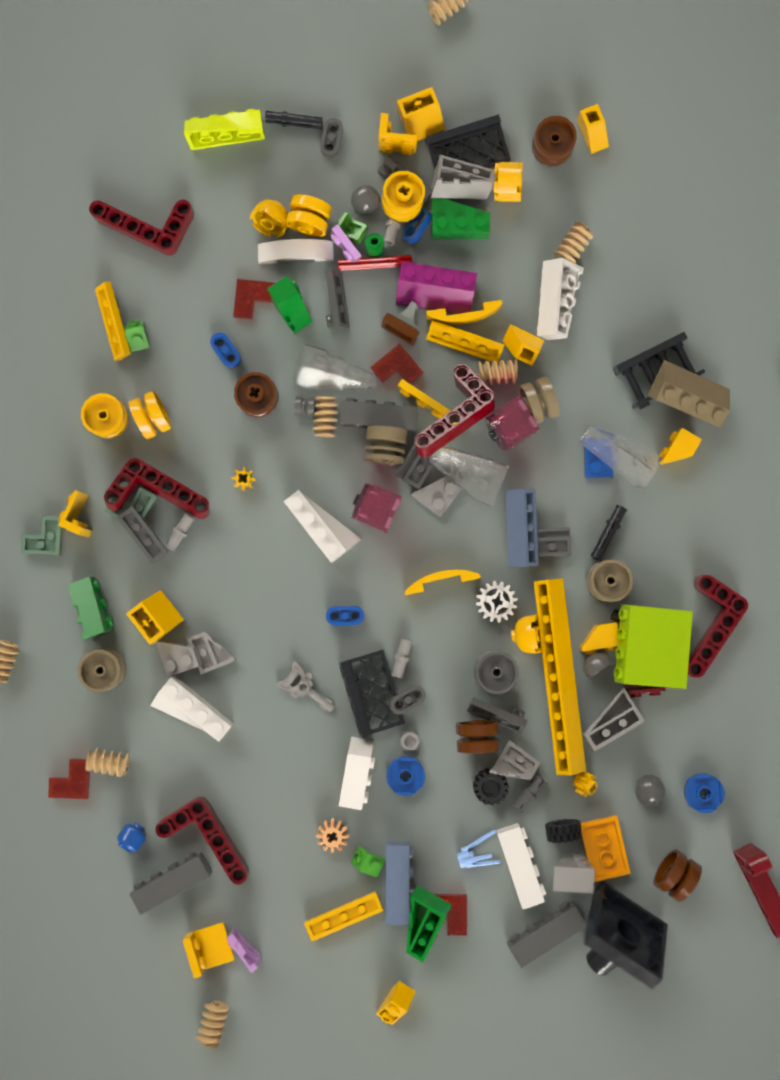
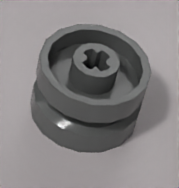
M489 650L476 660L474 676L477 683L485 691L492 694H503L511 690L516 684L519 676L518 666L509 654L499 650ZM494 669H499L498 676L493 674Z

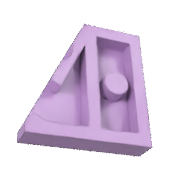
M338 224L333 227L330 236L334 243L343 250L342 253L348 261L352 260L353 263L361 258V254Z
M234 928L227 937L228 944L236 951L249 971L253 973L258 968L262 955Z

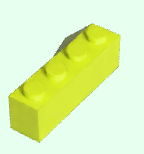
M248 109L245 112L239 113L233 111L226 115L212 114L206 118L193 117L184 123V135L191 150L265 139L261 112L256 109Z

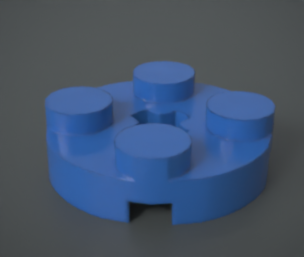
M398 757L388 766L386 773L387 783L399 795H413L424 784V768L420 761L414 757ZM404 771H408V774H411L407 781H403V777H400V774L404 773Z
M698 773L687 779L684 787V797L688 805L696 811L711 813L724 800V787L714 776L708 773ZM702 788H705V790L709 791V794H706L705 798H703L702 795H699L700 791H702Z

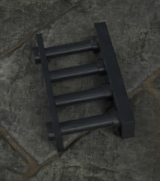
M685 332L613 368L616 376L619 374L625 375L638 402L632 405L633 409L639 407L641 410L651 405L649 401L653 400L649 396L644 397L632 373L633 367L637 365L642 367L652 386L656 377L649 365V359L656 357L662 364L664 360L668 361L666 351L672 348L673 351L676 350L686 370L699 376L705 373L704 369L695 372L682 347L684 346L683 342L688 338Z

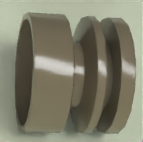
M368 426L366 440L374 443V446L365 447V451L373 454H365L364 460L384 466L404 464V458L396 455L405 454V450L397 448V445L406 444L407 430L391 426Z

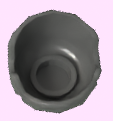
M363 185L358 187L352 194L351 204L358 213L369 215L379 208L381 199L376 189Z
M601 652L595 653L586 659L583 671L590 679V676L600 673L604 668L610 667L614 663L608 655Z
M644 775L637 780L635 794L641 804L647 807H655L663 801L665 788L658 777Z

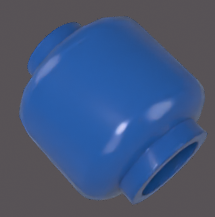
M136 822L134 825L126 824L117 836L119 842L117 845L129 853L131 851H138L146 840V834L143 833L145 828Z

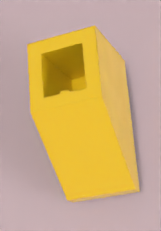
M595 104L580 110L576 121L590 154L608 148L606 124L599 105Z
M510 324L502 341L516 359L533 366L545 340Z
M683 428L677 431L674 430L668 439L671 441L667 448L664 447L659 455L661 458L659 464L663 465L693 456L702 439Z
M617 622L594 625L579 646V651H585V654L597 653L596 649L604 648V651L616 650L615 646H618Z
M398 981L389 991L376 1015L383 1022L393 1025L408 1011L416 991L403 982Z

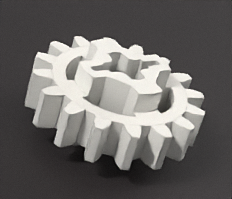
M493 581L492 586L486 583L485 590L479 589L482 594L476 595L480 602L475 604L481 606L478 613L484 612L483 618L485 619L489 616L490 622H493L494 618H496L499 623L502 617L508 620L507 614L513 615L514 613L511 609L517 608L513 602L517 601L518 598L512 597L515 591H509L510 585L503 587L504 583L502 581L499 585H497L496 581ZM496 589L493 595H486L490 590ZM503 591L508 595L509 601L504 599ZM498 596L501 604L494 607L492 599H496ZM484 602L490 606V613L486 610ZM507 608L505 612L497 615L499 609Z

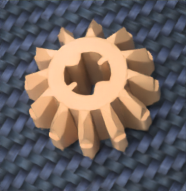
M334 818L331 819V824L325 820L323 822L325 827L319 826L318 830L320 832L316 834V838L320 839L318 845L325 844L324 851L331 847V853H334L335 847L341 851V844L347 845L345 839L349 838V833H345L348 827H340L342 825L341 820L337 824H335ZM333 832H335V833H336V837H333V839H330V838H329L330 834H332Z

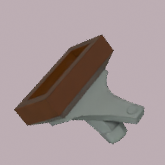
M412 301L402 313H386L381 325L382 328L412 346L416 343L420 333L414 323V313L419 308L417 303Z

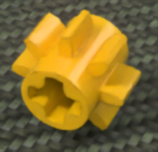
M243 467V471L240 472L235 470L237 475L232 477V479L236 480L237 483L234 486L237 488L241 485L242 491H245L248 486L253 488L251 483L256 481V479L252 478L251 475L254 472L251 470L247 473L246 467ZM242 475L247 476L246 479L248 481L246 483L240 478Z
M586 771L583 774H577L573 781V785L577 787L575 792L585 797L588 794L593 795L598 787V783L594 781L596 776Z

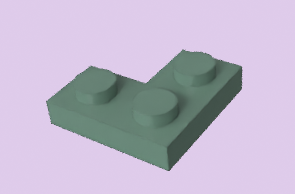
M139 487L131 503L126 501L120 510L111 511L106 508L105 512L117 518L128 508L134 506L143 519L146 520L158 496ZM112 497L110 502L115 503L118 501V498Z
M42 516L41 535L22 534L21 554L61 555L63 528L58 526L60 522L58 521L59 517Z

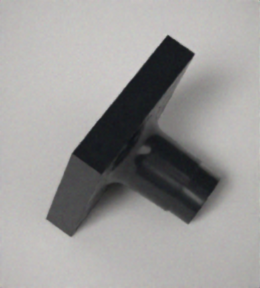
M602 881L593 892L584 944L591 948L586 955L588 965L594 972L602 976L608 975L618 966L643 984L654 989L663 980L668 924Z

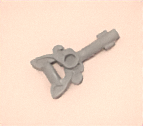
M294 661L291 673L285 680L279 681L276 685L281 689L291 691L290 695L292 698L308 694L320 704V708L324 711L332 712L335 708L332 704L333 701L328 697H322L311 688L313 685L311 681L313 674L311 672L305 673L301 665ZM300 675L299 684L292 686L293 681Z

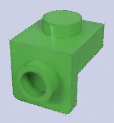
M344 212L337 222L349 240L357 244L361 243L369 230L368 225L352 219L348 212Z
M133 320L128 322V325H125L124 332L131 352L150 348L144 328V321Z
M359 846L353 855L351 863L358 871L378 877L386 860L382 856L368 852L364 847Z

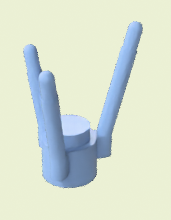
M492 830L468 846L461 848L462 852L457 853L461 868L501 863L500 860L476 862L491 858L493 855L486 854L475 857L473 851H469L495 834L496 830Z

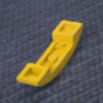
M502 300L484 302L481 311L446 316L445 308L426 311V320L431 322L434 320L450 326L472 324L496 313L501 309L503 303Z
M467 570L440 571L419 579L408 587L404 593L409 595L424 591L423 583L459 575L461 582L481 577L480 574Z

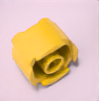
M523 162L495 163V201L521 202Z

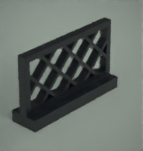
M499 114L426 137L425 143L429 149L434 170L439 158L435 156L433 149L439 147L447 151L445 156L451 153L457 156L458 160L462 159L472 164H476L474 161L479 153L488 158L486 164L482 165L486 168L495 167V163L510 162L511 159L501 128ZM497 130L499 139L496 143L486 138L490 131ZM477 136L483 140L478 149L468 144L471 137ZM484 141L494 146L490 155L480 150ZM459 142L465 145L461 154L451 150L453 143ZM466 147L476 151L472 161L462 156ZM496 148L504 152L505 159L497 160L492 157Z
M383 649L338 663L361 738L405 724L403 714L398 715L400 721L391 723L386 720L390 708L389 705L381 702L385 691L392 694V697L397 694ZM380 655L382 659L379 669L370 665L372 658ZM360 661L365 664L361 675L354 671L352 663ZM368 666L377 671L373 681L363 676ZM379 673L387 676L388 681L385 687L375 683ZM362 678L371 683L366 693L359 690L358 684ZM373 685L383 689L378 699L368 695ZM367 697L376 701L372 711L364 707ZM397 701L395 704L396 708H400L399 701ZM379 703L388 707L383 718L374 713ZM374 715L382 721L378 728L371 730L369 721Z

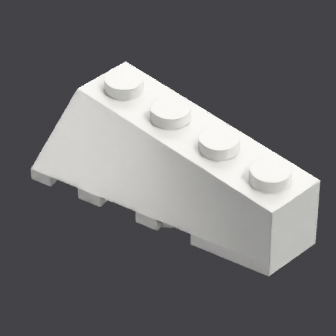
M563 258L543 261L537 326L538 337L546 340L567 338L572 319L570 311L576 303L574 295L575 291L580 287L581 282L578 279L579 275L583 274V267Z
M297 490L283 501L331 563L362 540L300 492V490Z
M172 676L166 682L150 705L207 732L218 742L234 725L233 722L177 676Z

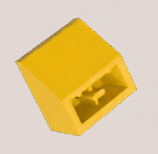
M433 87L397 100V112L404 130L408 135H417V142L426 139L428 136L445 131L440 105Z
M162 590L143 600L126 613L149 645L155 644L184 621V618Z

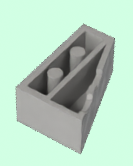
M440 155L434 171L431 198L487 200L494 183L495 170Z
M622 688L583 733V737L592 752L645 722L625 688Z
M573 851L571 854H565L554 866L553 891L593 894L595 869L585 855H582L583 853Z

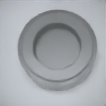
M413 731L403 733L400 739L402 748L407 751L417 749L420 743L419 736Z

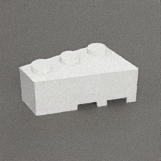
M351 737L339 806L362 810L363 803H367L369 792L365 791V789L371 783L372 774H368L369 768L373 769L375 757L372 756L374 740Z

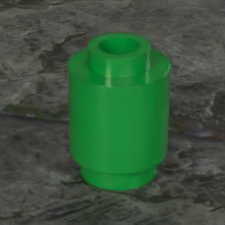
M371 233L365 239V249L369 256L378 257L384 251V239L378 233Z

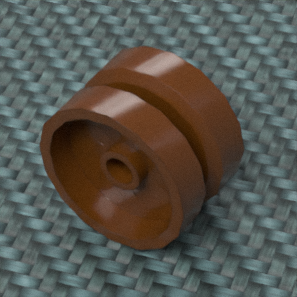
M550 116L540 122L532 141V152L541 164L559 166L570 158L577 140V131L573 123L562 116Z
M250 372L243 375L237 381L234 387V398L237 405L246 415L253 418H262L270 415L275 410L278 403V391L273 381L267 375L260 372ZM256 393L259 395L257 398L254 397Z
M470 720L456 723V734L464 737L457 740V752L490 753L499 751V739L491 737L499 732L498 721Z
M674 849L660 863L655 873L653 884L663 892L668 891V895L676 901L682 902L697 886L701 877L702 866L692 859L687 860L685 854L678 849Z

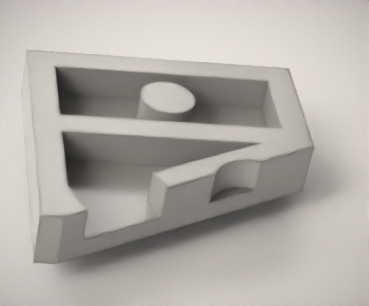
M446 476L412 493L411 496L441 517L463 486L450 476Z
M206 631L187 638L189 645L195 646L198 649L203 664L198 667L200 674L236 661V658Z
M163 640L156 642L167 677L203 665L198 649L195 646L167 643Z
M509 740L489 772L530 780L538 769L540 762Z

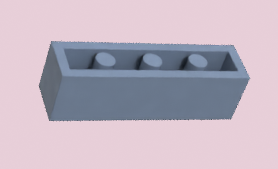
M536 489L505 490L508 567L539 566Z
M386 841V925L410 924V899L413 893V887H410V879H413V867H410V859H413V847H410L409 841Z

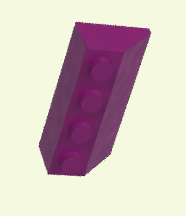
M402 261L395 304L409 306L413 301L421 309L437 310L445 308L446 313L453 314L471 312L477 273Z

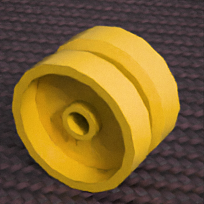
M398 171L391 174L385 181L381 198L385 214L398 222H407L414 219L420 213L425 197V186L422 180L416 174L409 171Z
M293 195L289 206L292 211L288 212L285 221L287 227L312 237L325 236L328 228L326 221L330 219L332 207L327 202L313 196Z
M154 390L144 394L145 403L138 397L128 402L133 418L145 439L148 440L156 436V427L163 433L172 429L168 414Z
M98 393L92 395L84 402L81 408V419L88 431L101 438L112 439L120 436L126 430L129 424V413L125 405L117 398L109 394Z

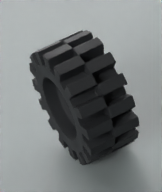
M486 768L475 776L473 781L474 793L478 800L486 805L500 804V801H504L505 796L508 795V781L505 776L492 774L489 772L490 769ZM493 779L498 783V789L493 794H488L483 789L485 781Z
M563 819L545 824L548 842L567 843V841L573 842L582 838L581 824L578 819Z

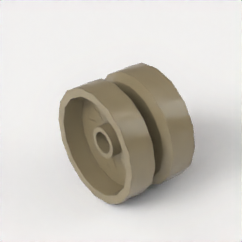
M546 376L536 379L534 386L529 382L519 386L521 400L527 408L525 412L528 418L532 417L536 424L544 421V415L548 419L560 415L555 391Z
M614 559L599 561L587 573V589L597 600L604 602L620 601L627 597L632 590V572L621 561ZM609 577H611L612 579L610 581L612 583L611 585L607 582V579Z
M110 648L96 649L86 653L78 665V677L81 684L93 692H105L117 687L126 675V663L123 656Z

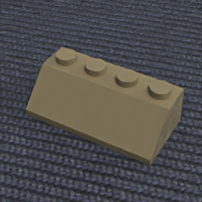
M665 360L647 395L720 428L730 411V389Z

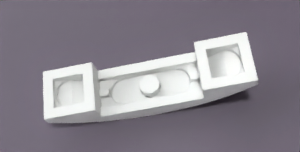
M289 239L258 244L259 264L315 259V262L334 261L333 241Z

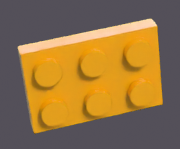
M612 815L580 823L586 858L595 869L594 882L631 874L618 816Z

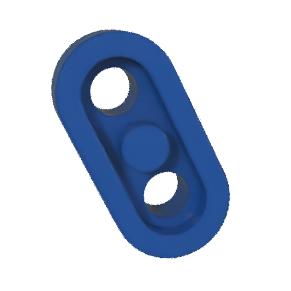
M421 208L420 213L410 220L405 228L402 238L408 244L417 243L430 224L432 215L426 208Z
M214 334L210 340L213 350L226 367H237L241 362V355L226 334ZM224 341V345L220 347L218 342ZM230 356L235 357L233 362L229 361Z
M334 606L329 608L326 613L328 623L334 626L359 625L365 617L364 611L358 606ZM334 612L339 613V619H333L332 614ZM353 612H357L359 614V617L357 619H353L351 617V614Z

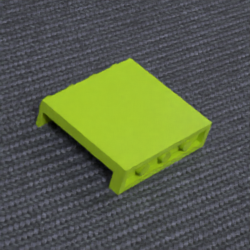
M621 604L619 611L620 624L617 631L618 647L615 652L617 658L616 668L614 669L615 682L630 685L687 689L693 611Z

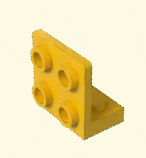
M381 113L379 150L388 154L393 152H401L403 155L416 154L417 135L392 133V121H389V114Z
M75 490L74 493L69 495L67 499L68 505L59 516L58 521L60 522L58 526L80 536L90 537L92 530L87 528L88 524L77 521L87 500V494Z
M224 922L198 929L185 935L183 944L194 978L201 977L206 969L234 960L235 957L232 948L228 944V934Z

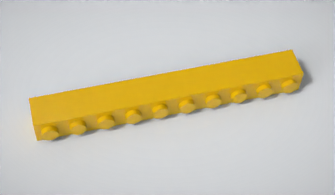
M563 578L534 581L556 775L572 776L585 772L586 764Z

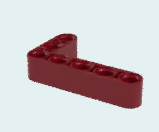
M184 199L175 203L162 230L99 200L93 201L89 206L90 214L98 223L168 256L177 252L194 218L192 206ZM183 208H188L187 213H180ZM99 209H104L102 214L96 215ZM116 217H121L119 222L113 223ZM133 225L138 226L135 231H130ZM174 225H180L178 230H172ZM150 233H154V237L148 240L147 236ZM167 241L172 242L170 247H163Z
M457 365L453 370L456 387L468 399L415 437L414 443L419 456L424 458L431 456L495 409L494 393L467 365Z
M131 458L126 462L104 494L107 508L111 511H117L122 508L136 486L140 484L198 519H204L209 515V501L205 497L138 458ZM139 467L140 470H138L137 472L131 471V468ZM150 476L156 477V480L150 482L147 480V478ZM122 482L129 483L127 487L120 486ZM165 486L173 487L171 491L163 490ZM183 495L189 497L187 501H182L179 498ZM112 497H117L118 501L115 503L109 502V499ZM198 505H203L206 507V509L203 511H199L196 509V507Z
M710 575L697 576L694 580V587L722 608L689 656L688 676L693 678H701L706 673L748 609V602L744 597ZM704 578L708 581L706 589L701 585V581ZM720 589L724 592L722 599H719L717 596ZM736 600L740 603L738 610H735L733 606ZM725 616H727L730 620L727 626L723 624V618ZM714 632L719 634L717 642H714L712 639ZM704 648H707L709 653L706 658H703L701 655ZM693 664L698 666V671L695 674L691 673V666Z
M196 797L164 817L156 825V834L160 838H167L195 821L233 884L240 885L247 879L249 868L205 797ZM195 803H201L203 811L196 810ZM184 813L187 820L181 821L178 818V814ZM206 819H210L213 822L212 828L205 825ZM163 823L169 825V832H166L162 829ZM215 837H222L224 843L217 844L215 842ZM225 853H231L234 860L228 861L225 858ZM235 870L243 871L244 877H237Z
M749 843L733 851V854L771 931L778 939L780 938V896L767 872L773 866L764 851Z

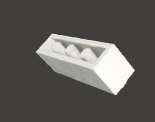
M516 823L496 830L522 909L544 903L543 896L546 895L543 884L538 883L537 877L540 874L537 865H532L530 858L534 856L531 847H526L524 840L528 838L524 827L520 828L519 824Z

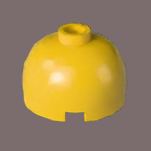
M267 199L259 202L254 207L250 220L254 221L252 225L260 233L271 237V234L277 235L276 238L284 235L287 229L285 221L288 212L279 201Z
M537 614L522 617L515 624V630L511 631L512 641L516 642L518 648L525 653L534 654L542 652Z

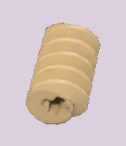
M469 0L430 1L428 3V11L432 20L439 26L441 25L439 18L445 22L447 20L445 14L452 17L453 13L451 10L453 9L457 13L459 11L457 5L464 8L465 4L463 1L469 3Z
M575 221L574 226L570 228V232L566 234V239L562 240V245H559L557 251L554 252V256L557 259L563 258L576 264V260L573 257L580 258V254L577 251L584 252L585 249L582 245H589L586 238L589 240L593 239L589 228L582 222Z
M517 359L514 365L511 360H508L506 365L504 360H500L499 366L496 361H492L491 366L488 361H485L484 366H482L481 361H478V377L484 383H486V380H489L490 385L493 384L494 379H496L498 384L501 383L502 379H504L505 384H508L509 378L515 384L518 377Z
M324 396L315 398V401L320 404L315 405V409L318 412H315L314 416L318 419L313 420V424L317 425V427L313 428V432L317 433L314 436L336 437V434L331 432V430L337 429L336 426L332 425L333 422L338 420L332 417V415L338 414V411L333 410L334 407L339 406V404L334 402L336 398Z
M0 640V682L7 683L8 678L5 676L11 675L9 669L14 668L12 662L17 660L14 654L20 653L17 647L21 646L7 640Z
M98 747L94 752L91 749L86 760V770L91 771L93 769L95 773L101 770L102 774L109 772L111 776L116 773L117 777H121L124 774L125 777L129 768L130 754L127 753L125 758H122V752H119L117 757H115L113 750L110 755H107V749H104L102 754H100Z
M214 1000L204 1005L209 1011H203L202 1015L207 1019L200 1020V1023L204 1026L198 1027V1031L202 1034L196 1035V1039L201 1044L210 1048L219 1047L220 1034L223 1033V1026L228 1015L227 1011L230 1008L227 1003Z

